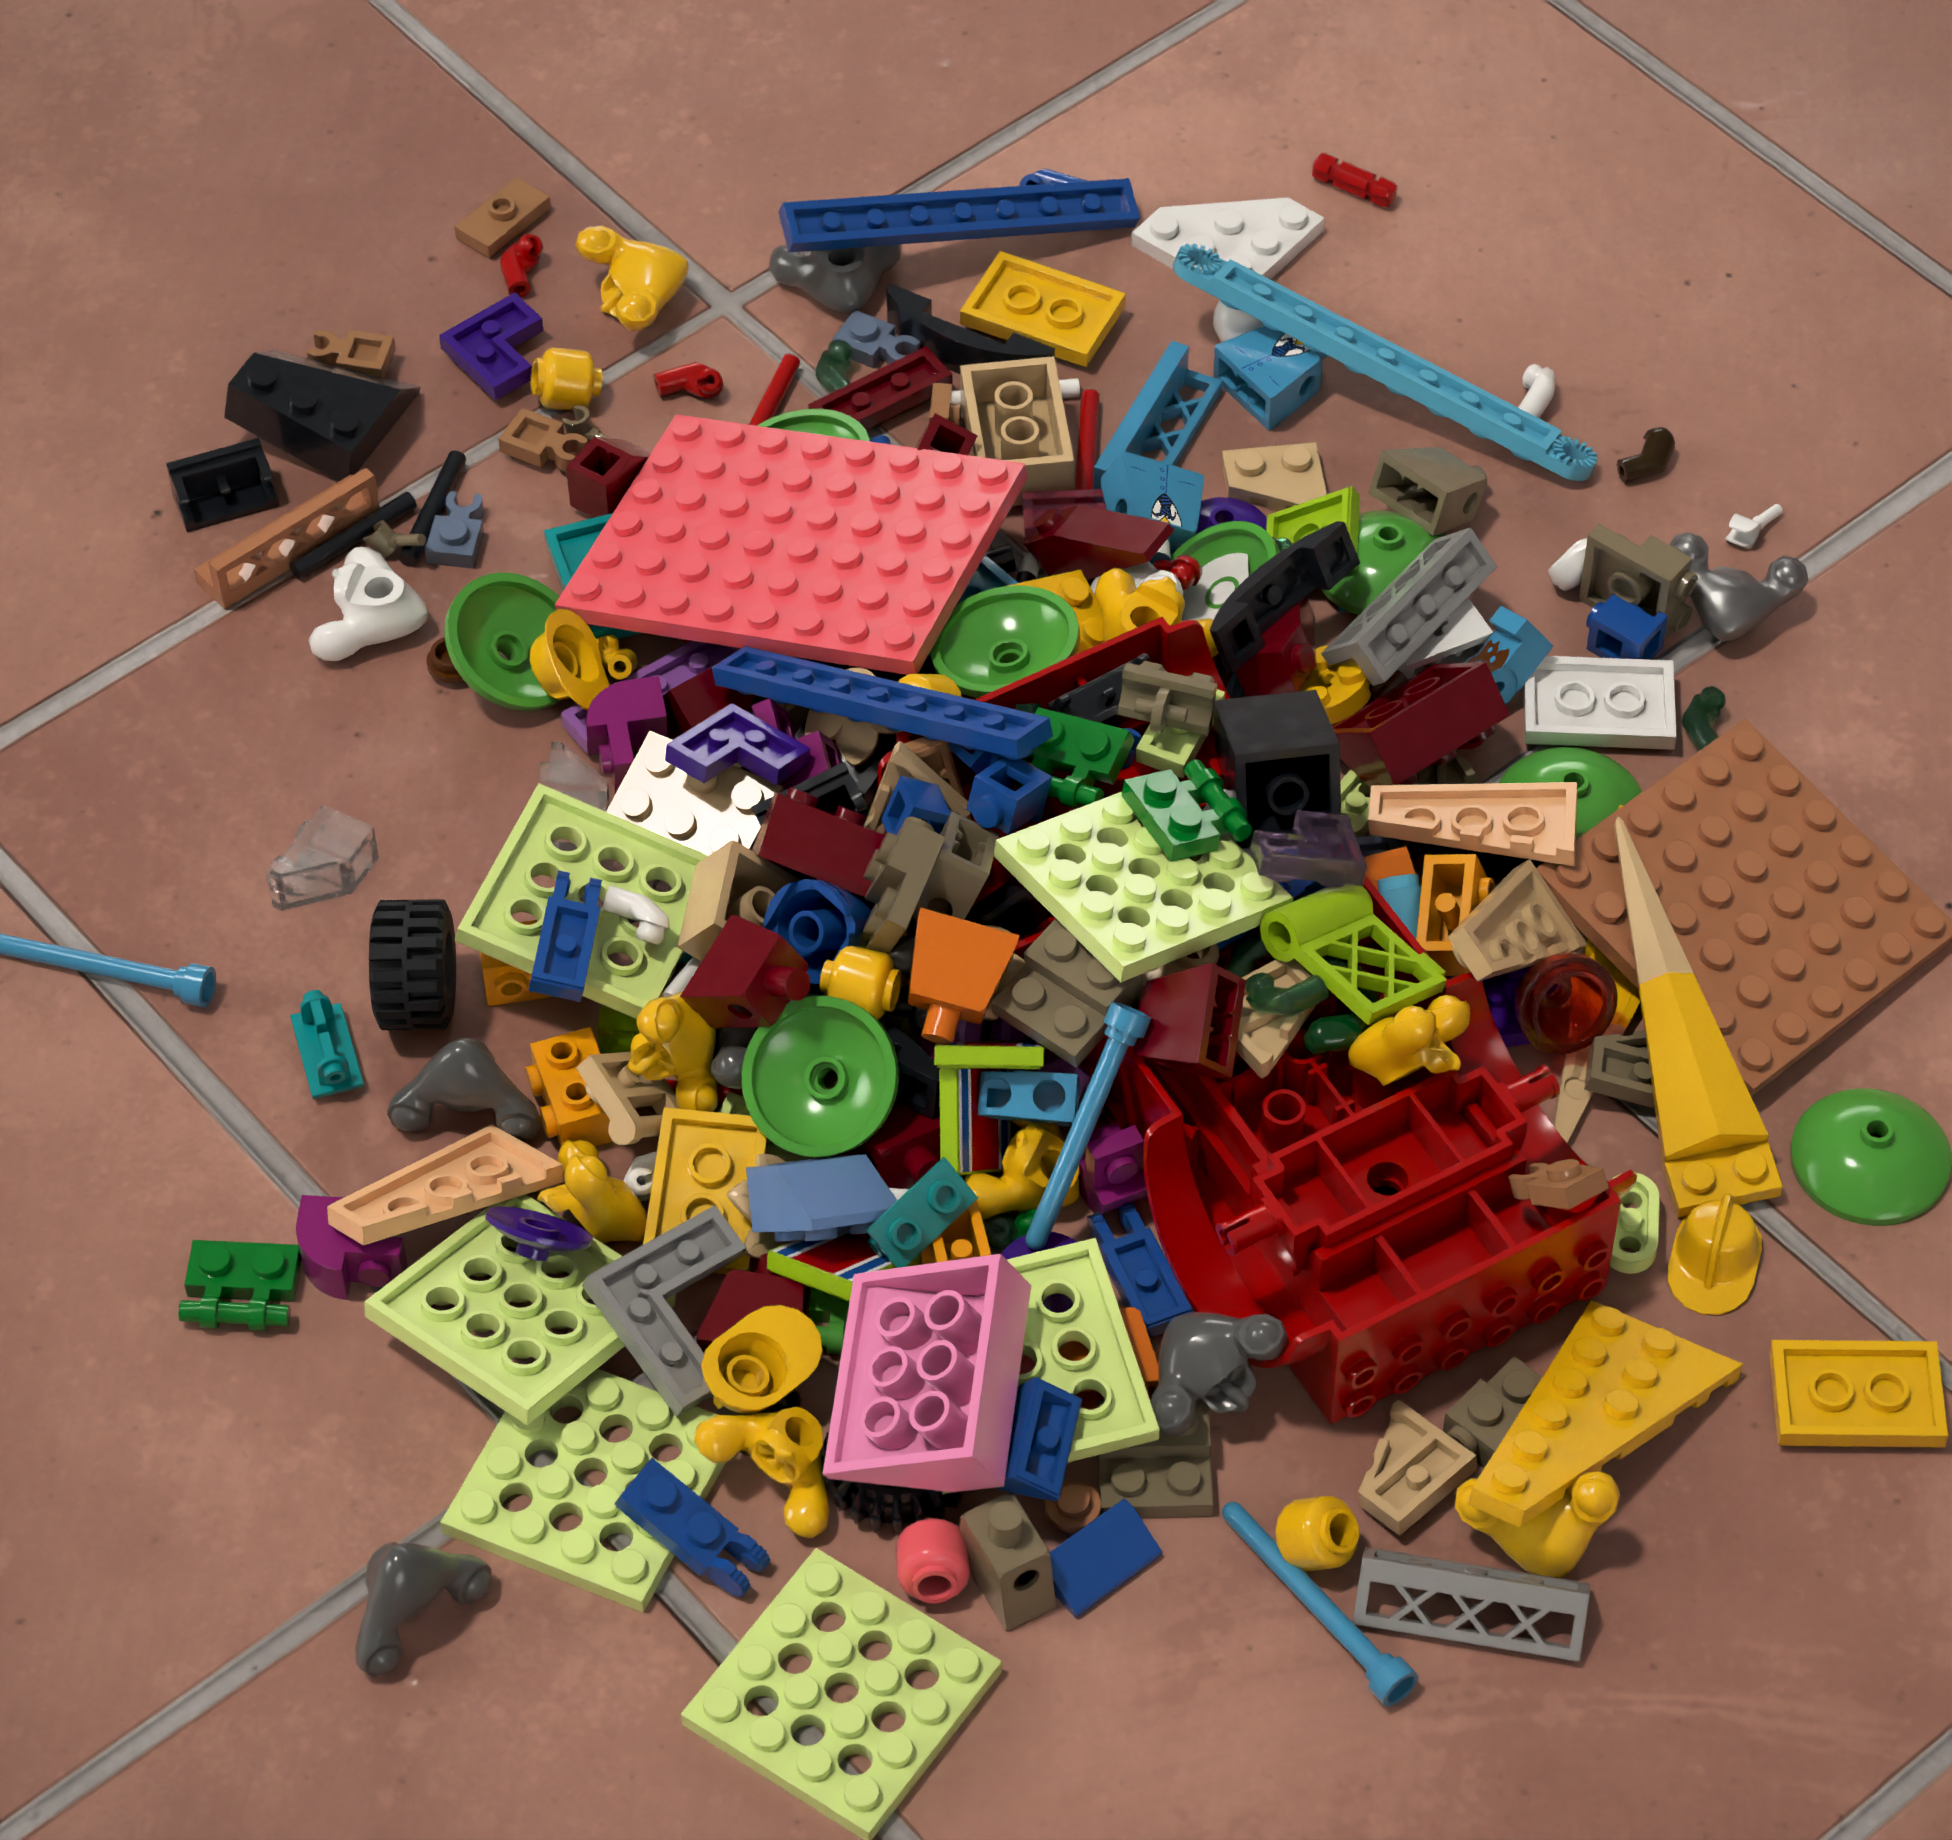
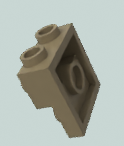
M1598 524L1587 536L1579 601L1593 608L1599 601L1605 603L1614 594L1630 604L1639 606L1653 617L1660 611L1668 616L1665 641L1673 631L1679 633L1687 625L1693 609L1685 604V600L1693 592L1698 581V575L1690 571L1692 558L1682 553L1675 546L1668 545L1652 535L1641 546H1638L1625 536Z
M907 817L897 835L888 831L879 850H875L863 878L871 881V884L864 899L874 903L875 906L863 929L864 933L871 936L866 949L889 954L908 927L946 838L934 832V828L924 820Z
M1055 918L1023 953L1024 967L991 1001L994 1014L1077 1068L1106 1036L1104 1032L1107 1024L1103 1021L1111 1001L1132 1007L1142 995L1143 980L1141 974L1120 982Z
M1514 1356L1487 1383L1480 1379L1445 1413L1443 1432L1474 1453L1477 1458V1464L1485 1468L1542 1376Z
M1097 1400V1408L1102 1406L1105 1400ZM1195 1401L1196 1412L1193 1424L1184 1434L1170 1436L1160 1431L1159 1440L1098 1455L1101 1515L1122 1499H1126L1135 1508L1140 1518L1212 1517L1213 1493L1209 1409Z

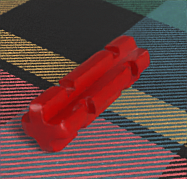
M1320 153L1313 163L1312 176L1315 179L1327 184L1332 180L1334 181V187L1365 200L1369 196L1371 197L1370 202L1383 208L1389 207L1396 198L1397 184L1384 177H1380L1377 180L1375 179L1377 175L1346 161H1342L1339 164L1338 158L1327 153Z

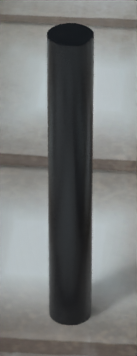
M456 450L449 452L409 534H424L427 543L435 515L441 514L446 504V497L452 491L466 463V457L463 453ZM425 545L403 546L398 556L399 561L409 567L415 566Z
M406 491L289 563V567L293 575L299 580L364 541V537L372 535L375 532L373 526L377 522L384 520L390 525L416 509L417 503L414 497Z

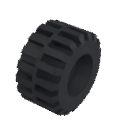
M444 899L380 900L376 906L371 920L369 937V986L373 1014L381 1030H445L452 1018L456 993V944L452 914Z

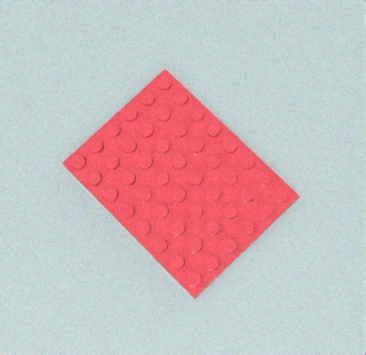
M675 415L555 603V609L570 610L579 615L586 624L741 649L747 646L791 657L904 675L918 674L1028 479L1025 463L926 449L917 450V448Z

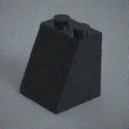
M1309 690L1215 700V750L1221 777L1224 782L1225 793L1229 798H1236L1247 812L1246 820L1252 827L1250 836L1245 840L1236 841V844L1243 849L1342 838L1340 743L1317 691Z

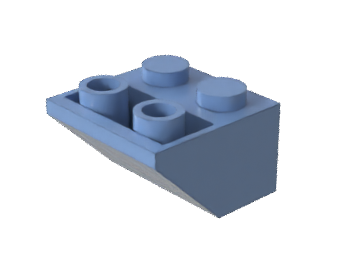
M866 1154L822 1157L746 1168L753 1233L774 1232L775 1242L805 1239V1241L837 1238V1234L849 1232L850 1234L867 1233L866 1230L897 1201Z

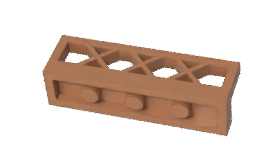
M364 468L352 476L345 477L195 568L196 582L225 610L289 571V563L379 509L375 475L369 469Z

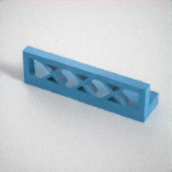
M1171 341L1094 466V500L1105 503L1100 478L1122 451L1141 456L1142 453L1161 448L1166 458L1160 462L1177 466L1222 391V380L1188 369L1189 346ZM1184 385L1205 392L1203 397L1183 402L1179 395ZM1181 417L1185 425L1184 428L1164 434L1160 426L1161 422Z

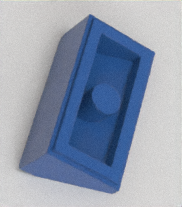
M1037 1377L1017 1387L1004 1487H996L997 1489L1050 1501L1059 1500L1081 1406V1398Z
M1122 1499L1049 1552L1055 1597L1077 1618L1162 1556L1161 1548L1135 1508L1126 1499Z

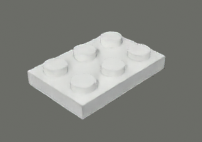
M1546 656L1523 685L1524 744L1674 750L1677 736L1673 660Z

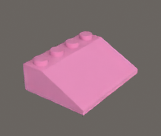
M1001 1254L854 1274L823 1468V1475L834 1480L947 1492L1004 1487L1031 1284Z

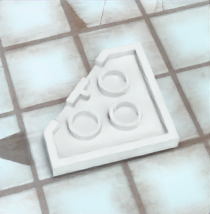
M1288 197L1160 207L1132 232L1131 246L1173 269V263L1180 246H1185V244L1192 246L1194 243L1200 249L1201 245L1205 246V251L1210 248L1213 250L1212 254L1217 253L1219 258L1227 262L1232 259L1271 280L1324 231L1325 218Z

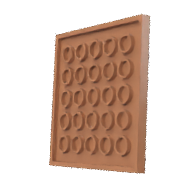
M1746 718L1576 839L1575 866L1544 862L1536 868L1574 925L1639 989L1614 832L1617 816L1623 820L1751 1096L1952 942V920Z

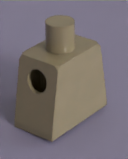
M1439 447L1389 449L1381 451L1368 493L1400 515L1416 522L1432 536L1473 521L1487 486V476L1481 467L1470 466Z
M953 811L951 812L940 835L946 838L911 917L913 919L907 929L908 935L915 936L920 907L965 920L990 874L995 843L999 833L984 828Z
M1006 1493L963 1514L960 1520L959 1531L968 1549L970 1573L1004 1630L1008 1632L1056 1609L1050 1554L1015 1495ZM1020 1575V1584H1024V1586L1015 1587L1014 1582Z

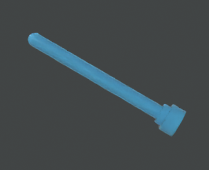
M0 933L1 955L173 990V994L176 997H181L184 1004L203 1008L209 1005L214 995L216 971L210 966L191 963L188 967L181 966L178 970Z
M1111 1001L1103 1021L1107 1024L1104 1032L1108 1036L1107 1042L1025 1237L1026 1245L1032 1250H1040L1047 1243L1128 1046H1135L1137 1038H1144L1152 1017L1139 1010Z
M1227 1503L1222 1509L1223 1519L1367 1670L1365 1677L1369 1681V1690L1386 1707L1393 1706L1404 1699L1418 1681V1674L1402 1657L1394 1658L1390 1653L1382 1654L1302 1569L1289 1564L1282 1558L1276 1541L1239 1503Z

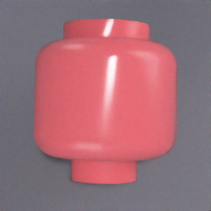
M935 1518L919 1520L906 1527L898 1537L896 1545L897 1577L901 1588L909 1596L926 1603L936 1604L945 1602L958 1595L967 1586L971 1572L970 1557L959 1527L956 1524L944 1519Z

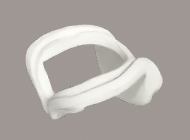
M1587 538L1573 544L1548 569L1553 585L1558 586L1563 591L1575 588L1581 582Z

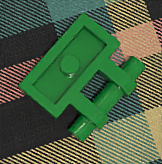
M1038 707L1035 714L1050 718L1053 737L1035 748L1031 755L1022 758V760L1031 763V765L1052 776L1055 769L1072 774L1065 779L1052 776L1048 797L1059 799L1062 806L1078 809L1104 799V791L1093 787L1095 780L1114 785L1135 741L1130 731ZM1013 779L1011 787L1019 789L1024 786V784Z
M1195 759L1187 763L1184 773L1189 780L1180 782L1171 769L1124 780L1123 799L1171 862L1217 851L1220 835L1229 832L1236 841H1242L1248 838L1252 832V827L1246 820V810L1236 798L1228 797L1223 790V780L1214 769L1206 768L1201 760ZM1207 803L1211 809L1202 811L1199 804Z
M193 1240L184 1286L187 1297L202 1298L201 1301L181 1300L178 1312L179 1321L199 1322L201 1328L218 1329L220 1323L248 1325L249 1330L267 1331L268 1326L288 1327L291 1316L290 1305L273 1304V1301L295 1302L302 1261L299 1245ZM225 1299H245V1300H250V1302H249V1303H234V1302H224V1300H225Z

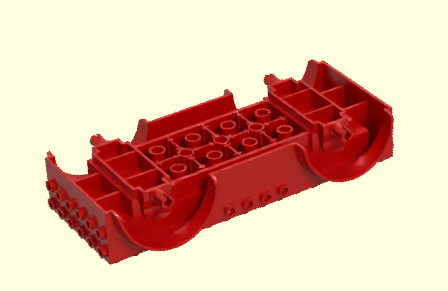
M1159 617L974 700L1035 714L1038 707L1049 710L1047 708L1048 703L1057 697L1079 688L1143 653L1149 655L1150 662L1161 664L1167 672L1183 676H1190L1194 672L1212 676L1214 683L1218 684L1217 689L1225 692V699H1230L1213 661L1201 624L1196 620H1185L1169 626L1163 617ZM1133 718L1116 727L1133 729L1142 738L1150 722ZM1213 725L1195 759L1201 760L1206 768L1214 769L1222 779L1215 750ZM905 731L896 734L897 743L901 741L903 744L924 737ZM964 748V749L967 750L970 754H972V753L974 752V750H969V749ZM892 751L888 752L878 765V787ZM951 751L964 797L969 801L974 776L977 774ZM1135 756L1134 763L1130 767L1121 769L1114 785L1095 780L1093 787L1102 789L1104 791V798L1122 792L1125 779L1160 772L1161 770L1136 762ZM1056 769L1052 776L1062 779L1072 775L1071 773ZM1186 775L1184 778L1176 776L1180 782L1189 780ZM1011 787V790L1016 791L1018 788ZM1047 796L1042 819L1036 823L1029 820L1012 833L1075 809L1062 806L1059 799ZM1207 803L1199 804L1202 811ZM970 813L971 820L976 822L972 813ZM993 827L988 828L999 833L998 839L1008 835L1002 830ZM1337 838L1303 842L1302 846L1310 844L1317 850L1320 857L1316 865L1312 867V870L1303 873L1302 876L1296 878L1297 880L1312 871H1317L1323 866H1329L1336 872L1339 878L1337 882L1345 879L1355 880L1370 894L1373 903V914L1418 954L1425 952L1427 954ZM993 857L990 874L973 905L1014 877L995 857ZM1049 917L1019 938L1015 954L1024 960L1023 953L1055 920V917ZM1259 928L1219 950L1217 965L1242 978L1276 960V958L1272 957L1265 948ZM1370 936L1358 941V946L1385 952V949ZM1196 953L1187 955V957L1193 959L1200 958ZM1327 955L1322 957L1331 965L1348 968V960ZM1358 962V971L1385 976V968ZM1303 967L1320 985V1001L1267 1076L1261 1079L1237 1052L1235 1053L1232 1079L1172 1072L1136 1057L1133 1050L1134 1046L1129 1045L1102 1108L1107 1124L1117 1122L1121 1130L1136 1125L1144 1140L1143 1171L1153 1221L1172 1272L1194 1311L1223 1314L1236 1318L1268 1314L1283 1322L1289 1339V1345L1285 1353L1274 1360L1258 1361L1250 1357L1248 1358L1250 1365L1260 1368H1275L1288 1365L1330 1424L1347 1416L1350 1418L1361 1416L1375 1402L1393 1393L1403 1394L1410 1391L1422 1378L1440 1369L1447 1371L1457 1367L1468 1355L1487 1345L1488 1347L1499 1346L1507 1341L1515 1331L1533 1322L1541 1324L1548 1321L1560 1308L1578 1299L1586 1301L1595 1297L1607 1284L1621 1198L1635 1186L1637 1175L1630 1169L1610 1181L1607 1180L1609 1189L1569 1210L1533 1205L1530 1199H1516L1513 1197L1508 1176L1512 1174H1531L1529 1165L1533 1163H1546L1550 1165L1561 1160L1575 1159L1579 1161V1165H1588L1567 1144L1539 1106V1104L1559 1096L1560 1088L1554 1074L1549 1075L1550 1069L1545 1065L1537 1067L1536 1070L1524 1076L1520 1075L1492 1016L1485 995L1483 981H1477L1471 972L1463 973L1449 980L1447 979L1442 992L1413 1005L1427 1010L1433 1000L1443 995L1455 996L1460 1001H1466L1469 1004L1470 1020L1468 1027L1462 1034L1444 1043L1459 1057L1461 1061L1459 1070H1449L1437 1074L1423 1067L1383 1087L1377 1078L1349 1065V1050L1341 1052L1328 1051L1324 1055L1311 1053L1304 1044V1034L1309 1029L1310 1024L1321 1017L1347 1014L1350 1008ZM1394 970V979L1412 983L1420 982L1412 974ZM1357 987V990L1374 1003L1384 998V993ZM1138 1001L1132 1006V1008L1139 1010L1140 1006ZM1396 1012V1013H1394V1014H1392V1015H1390V1016H1388V1017H1395L1398 1012ZM1105 1036L1079 1064L1092 1076L1108 1036ZM1386 1186L1396 1189L1398 1193L1391 1196L1376 1193L1374 1189Z

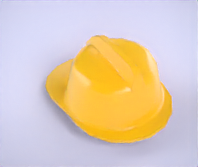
M558 609L549 614L545 623V631L535 639L530 649L532 671L541 688L548 696L559 700L571 697L579 706L588 711L593 699L602 690L610 686L602 665L597 640L584 620L572 611Z
M1725 1193L1721 1200L1703 1202L1694 1208L1688 1216L1683 1218L1675 1235L1668 1264V1285L1673 1296L1685 1308L1701 1315L1719 1316L1736 1310L1747 1300L1754 1285L1762 1252V1235L1750 1214L1740 1205L1734 1203L1732 1194Z
M783 1305L764 1306L748 1314L716 1338L705 1350L701 1367L703 1379L714 1395V1405L718 1409L725 1406L727 1409L740 1414L758 1413L774 1405L807 1380L818 1367L822 1354L821 1335L813 1321L794 1308Z

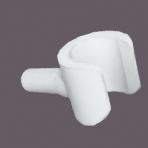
M1775 504L1753 519L1735 513L1729 522V527L1732 530L1725 540L1743 548L1751 549L1758 538L1760 530L1783 513L1782 507L1779 504Z

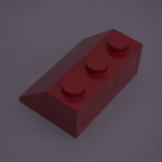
M1486 662L1433 664L1362 707L1352 716L1337 722L1332 727L1340 743V759L1369 787L1371 785H1412L1419 779V771L1429 765L1430 767H1436L1451 761L1458 755L1456 749L1466 742L1476 743L1488 738L1496 731L1494 725L1509 717L1510 714Z
M789 787L787 795L774 792L752 849L757 856L865 897L871 881L863 878L875 850H879L887 834L886 830H884V833L864 826L867 816L839 805L835 814L816 807L818 797L796 788Z

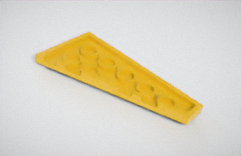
M1591 1300L1473 1485L1467 1505L1517 1527L1523 1526L1563 1499L1566 1489L1574 1485L1580 1476L1588 1472H1601L1602 1465L1614 1457L1621 1460L1673 1425L1676 1415L1690 1406L1696 1409L1707 1402L1713 1390L1721 1385L1727 1388L1738 1381L1743 1363L1678 1337L1668 1330L1657 1328L1628 1316L1613 1307L1604 1306Z

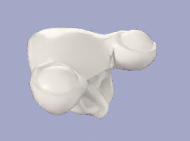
M355 547L347 554L344 566L332 571L334 599L342 610L343 620L327 622L316 627L308 642L313 655L324 661H340L351 656L362 647L388 642L416 631L427 622V608L419 594L391 569L380 553L368 547Z

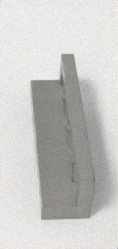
M1471 527L1434 539L1321 653L1329 665L1353 658L1372 686L1386 682L1498 566Z
M1365 1547L1353 1623L1580 1661L1590 1596V1583ZM1371 1581L1395 1585L1407 1604L1391 1615L1366 1611ZM1408 1588L1425 1591L1414 1598ZM1437 1592L1452 1595L1464 1611V1613L1447 1625L1432 1622L1420 1606L1421 1603ZM1464 1597L1481 1600L1470 1607ZM1493 1602L1505 1603L1510 1606L1521 1622L1504 1634L1488 1631L1476 1614ZM1520 1606L1538 1610L1527 1616ZM1413 1610L1420 1620L1404 1618L1403 1616ZM1550 1611L1574 1615L1570 1645L1545 1641L1533 1623ZM1470 1619L1476 1629L1459 1626ZM1527 1629L1534 1639L1516 1635Z

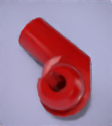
M533 234L523 235L501 257L500 268L509 295L515 292L522 298L531 290L527 273L538 263L540 254L543 251L542 241Z
M698 362L653 374L659 396L684 390L701 398L708 399L716 397L723 389L721 374L717 370Z

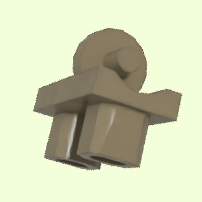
M1144 661L1141 665L1131 663L1125 665L1122 674L1123 683L1118 715L1150 722V731L1162 734L1165 727L1169 726L1208 736L1212 727L1218 685L1214 683L1212 676L1195 672L1190 676L1178 675L1167 672L1161 664Z

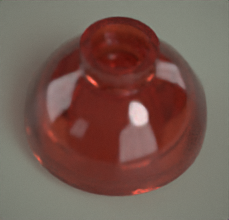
M1563 952L1548 956L1527 971L1517 988L1514 999L1516 1021L1525 1038L1541 1051L1550 1054H1570L1580 1051L1591 1045L1595 1036H1602L1612 1022L1618 1000L1616 984L1611 974L1602 964L1584 954ZM1555 984H1558L1557 988L1547 995L1548 990Z

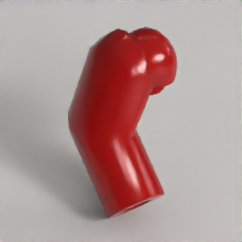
M1189 555L1178 556L1175 560H1156L1152 564L1157 570H1165L1176 574L1181 583L1182 590H1188L1192 586L1195 587L1203 573L1200 563Z

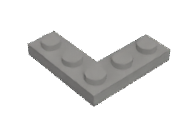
M716 1205L591 1273L582 1284L676 1417L714 1395L703 1379L701 1363L704 1352L665 1299L740 1258L746 1249V1246Z

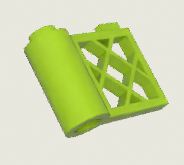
M1345 879L1270 911L1261 920V939L1272 957L1282 962L1296 959L1367 1025L1388 1017L1404 1007L1412 1006L1442 992L1447 979L1444 977L1446 971L1425 952L1421 954L1415 952L1373 914V903L1370 894L1355 880ZM1370 936L1385 949V952L1358 946V941ZM1327 955L1348 960V968L1331 965L1322 957ZM1358 962L1385 968V976L1358 971ZM1394 970L1412 974L1420 982L1412 983L1394 979ZM1357 987L1384 993V998L1372 1003L1357 990Z

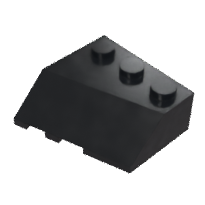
M276 350L254 352L228 383L224 418L339 482L345 477L352 476L358 472L420 393V387Z

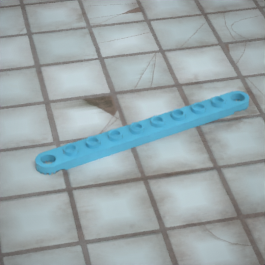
M1194 243L1192 246L1190 244L1180 246L1173 263V270L1176 275L1193 286L1219 298L1225 306L1246 312L1261 320L1267 328L1282 331L1298 339L1308 349L1314 352L1325 353L1344 363L1345 367L1350 371L1365 374L1384 384L1391 392L1407 396L1427 406L1428 410L1437 416L1448 417L1469 428L1470 432L1475 436L1490 439L1508 448L1516 457L1522 460L1533 461L1569 480L1585 481L1590 478L1598 457H1596V452H1592L1593 448L1591 446L1586 448L1587 443L1578 444L1579 439L1574 438L1573 441L1571 437L1561 435L1562 430L1234 260L1230 259L1227 262L1219 258L1217 253L1212 254L1213 250L1210 248L1205 251V246L1201 245L1199 249L1197 244Z

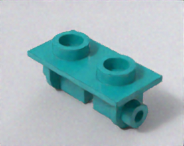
M320 990L308 991L303 995L300 1013L292 1014L290 1018L312 1099L364 1087L341 1003L332 1005L330 998L323 995Z
M943 1157L866 1230L871 1237L867 1240V1243L880 1257L885 1254L896 1268L906 1267L972 1205L978 1197L949 1161Z

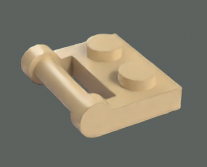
M630 1052L590 1055L576 1069L586 1083L585 1089L589 1097L602 1107L610 1119L608 1131L614 1143L630 1145L639 1142L644 1137L659 1136L663 1108H677L676 1094L666 1079L651 1081L645 1079L642 1074L636 1075L631 1073L626 1067L630 1059ZM652 1106L657 1115L640 1117L634 1108Z

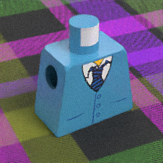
M1264 326L1215 345L1213 378L1222 380V387L1269 431L1318 393L1321 385L1322 359L1328 357V355L1314 352L1305 347L1298 339L1282 331H1275Z
M1122 451L1100 478L1106 510L1169 523L1175 531L1149 562L1153 564L1156 560H1171V555L1187 540L1192 538L1197 531L1204 475Z

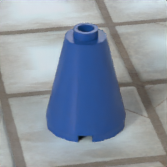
M811 878L803 879L783 886L770 900L764 916V928L779 934L808 963L807 973L810 977V984H819L822 968L826 960L835 961L840 950L847 946L866 949L871 936L864 933L863 929L875 904L864 899L865 897L842 889L829 882Z

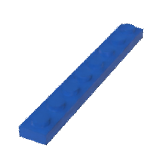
M1129 178L783 202L778 212L788 253L1135 227L1140 219Z
M745 646L712 667L715 685L737 690L740 694H754L774 699L775 702L781 704L791 703L811 708L812 711L818 713L828 712L848 717L849 720L854 722H869L885 726L891 731L910 732L922 735L928 740L951 742L963 745L964 748L969 750L988 751L1003 755L1004 758L1010 760L1022 759L1031 755L1035 748L1053 737L1049 717Z

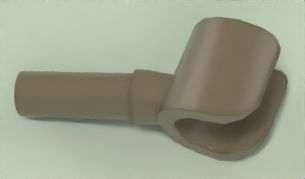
M584 406L573 407L576 421L562 418L566 434L577 433L586 437L588 441L593 437L609 438L593 427L590 412Z
M384 520L377 522L373 526L375 532L363 539L372 550L380 553L383 558L392 554L397 548L403 546H423L426 543L424 534H396Z

